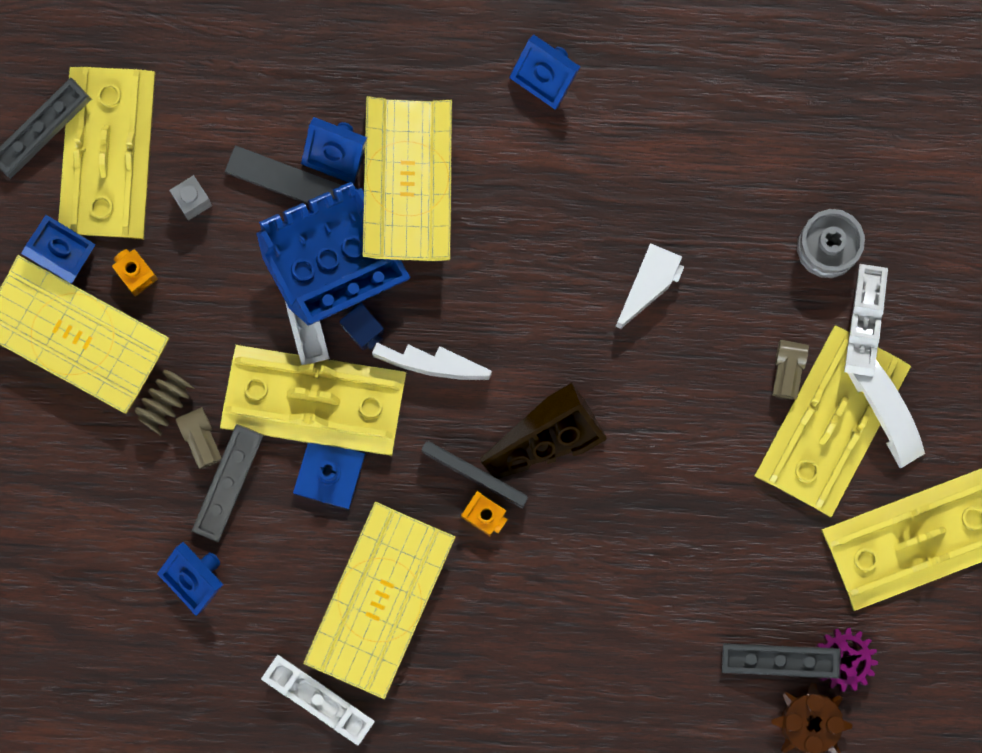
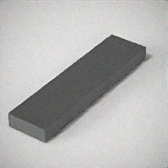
M70 77L0 146V169L10 179L92 100L74 79Z
M236 145L225 169V173L306 204H308V200L326 192H330L334 199L333 189L342 186Z
M236 424L192 528V532L215 542H220L264 437L263 434Z
M426 441L421 449L424 455L518 507L524 508L528 500L526 494L430 441Z
M723 643L722 673L840 679L841 649Z

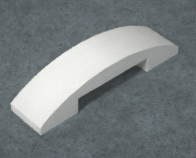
M876 361L873 377L848 373L856 390L864 393L889 439L886 444L899 468L924 455V447L914 420L895 385L880 364Z
M279 655L276 656L261 680L293 700L357 746L375 722Z

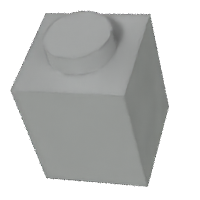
M194 175L169 190L188 221L212 206L208 196Z

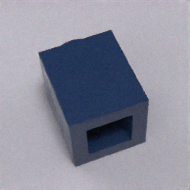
M362 303L339 321L341 327L362 351L367 348L372 350L376 343L380 344L384 340L382 338V335L385 333L384 328Z

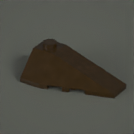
M570 383L543 400L480 458V461L493 477L499 479L526 471L531 465L546 461L547 464L556 462V457L572 453L573 456L583 454L607 440V437L583 396L574 384Z

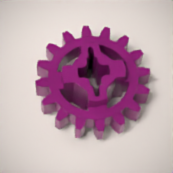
M846 628L844 635L841 634L839 629H835L833 638L825 634L823 637L826 644L817 643V648H830L834 644V648L841 649V658L843 657L842 652L846 656L857 655V658L848 662V668L845 664H841V673L845 680L835 678L819 679L821 681L829 679V688L831 689L839 684L840 692H845L847 685L850 686L852 691H856L857 682L866 686L868 682L865 676L872 677L875 675L870 667L878 665V661L871 659V655L877 653V650H869L867 647L871 643V639L862 641V632L858 631L853 636L851 628ZM846 640L854 642L861 650L856 651L850 648ZM864 660L863 669L857 675L856 668L859 662Z

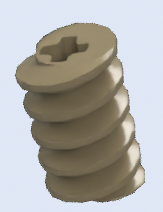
M163 370L162 372L166 381L160 379L155 381L160 390L151 388L148 390L153 399L142 398L141 401L146 408L136 407L134 409L139 417L138 420L160 436L162 432L158 425L167 427L169 425L165 416H176L172 406L183 407L179 397L189 399L190 395L186 391V387L195 389L181 377L168 370Z

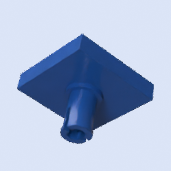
M533 34L523 49L509 78L556 110L565 97L580 66L568 58V54L563 48L556 47L554 49Z
M313 117L309 125L301 164L354 184L358 177L367 137L353 132V127L348 123L340 122L336 126Z
M45 215L21 254L38 263L39 267L48 269V272L56 274L72 284L96 244Z
M308 443L293 494L349 510L366 454L351 449Z
M184 542L174 549L157 573L196 616L207 607L223 586L221 581L212 573L220 566L218 557L213 553H208L200 560Z

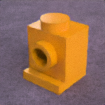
M125 249L114 257L116 263L112 265V268L135 297L158 280L135 249L130 252L128 249ZM135 264L137 266L136 271L128 273L127 267Z
M478 491L461 515V518L488 536H491L494 531L499 534L508 520L504 517L505 509ZM485 509L490 510L492 513V517L489 520L481 518L480 514Z

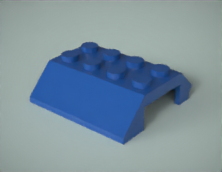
M352 182L333 189L334 199L330 192H326L308 200L309 210L304 203H301L283 211L284 221H282L279 214H276L259 222L261 231L256 234L263 261L289 309L308 326L410 279L401 260L363 257L364 191L362 188L355 189Z

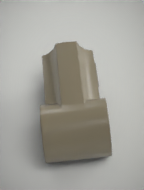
M780 339L775 359L777 369L772 391L773 396L784 399H797L802 370L805 369L809 345Z
M203 407L176 418L179 430L185 442H188L199 469L210 467L221 461L222 457L212 436V427Z

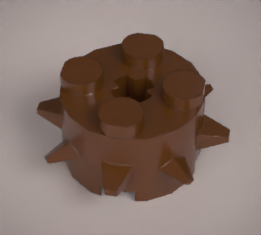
M816 683L810 684L804 696L796 698L785 692L783 697L787 706L783 710V716L771 719V724L782 728V734L786 739L781 751L784 753L795 748L797 751L804 753H822L827 750L831 753H841L837 742L841 738L842 731L852 729V724L843 720L842 713L838 708L843 698L840 695L831 699L821 696ZM808 717L817 719L816 726L818 728L816 730H807L806 727L809 723L806 719Z

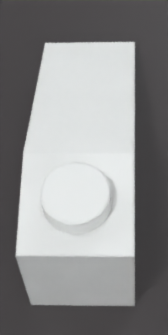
M650 243L616 327L622 329L670 287L672 280L675 282L679 281L684 266L679 265L682 256Z

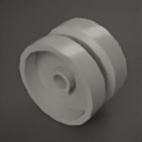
M828 209L818 212L808 220L798 237L797 253L800 262L808 272L818 277L834 278L844 275L855 265L864 250L865 235L862 226L853 215L843 210ZM831 241L834 245L829 247L826 243Z

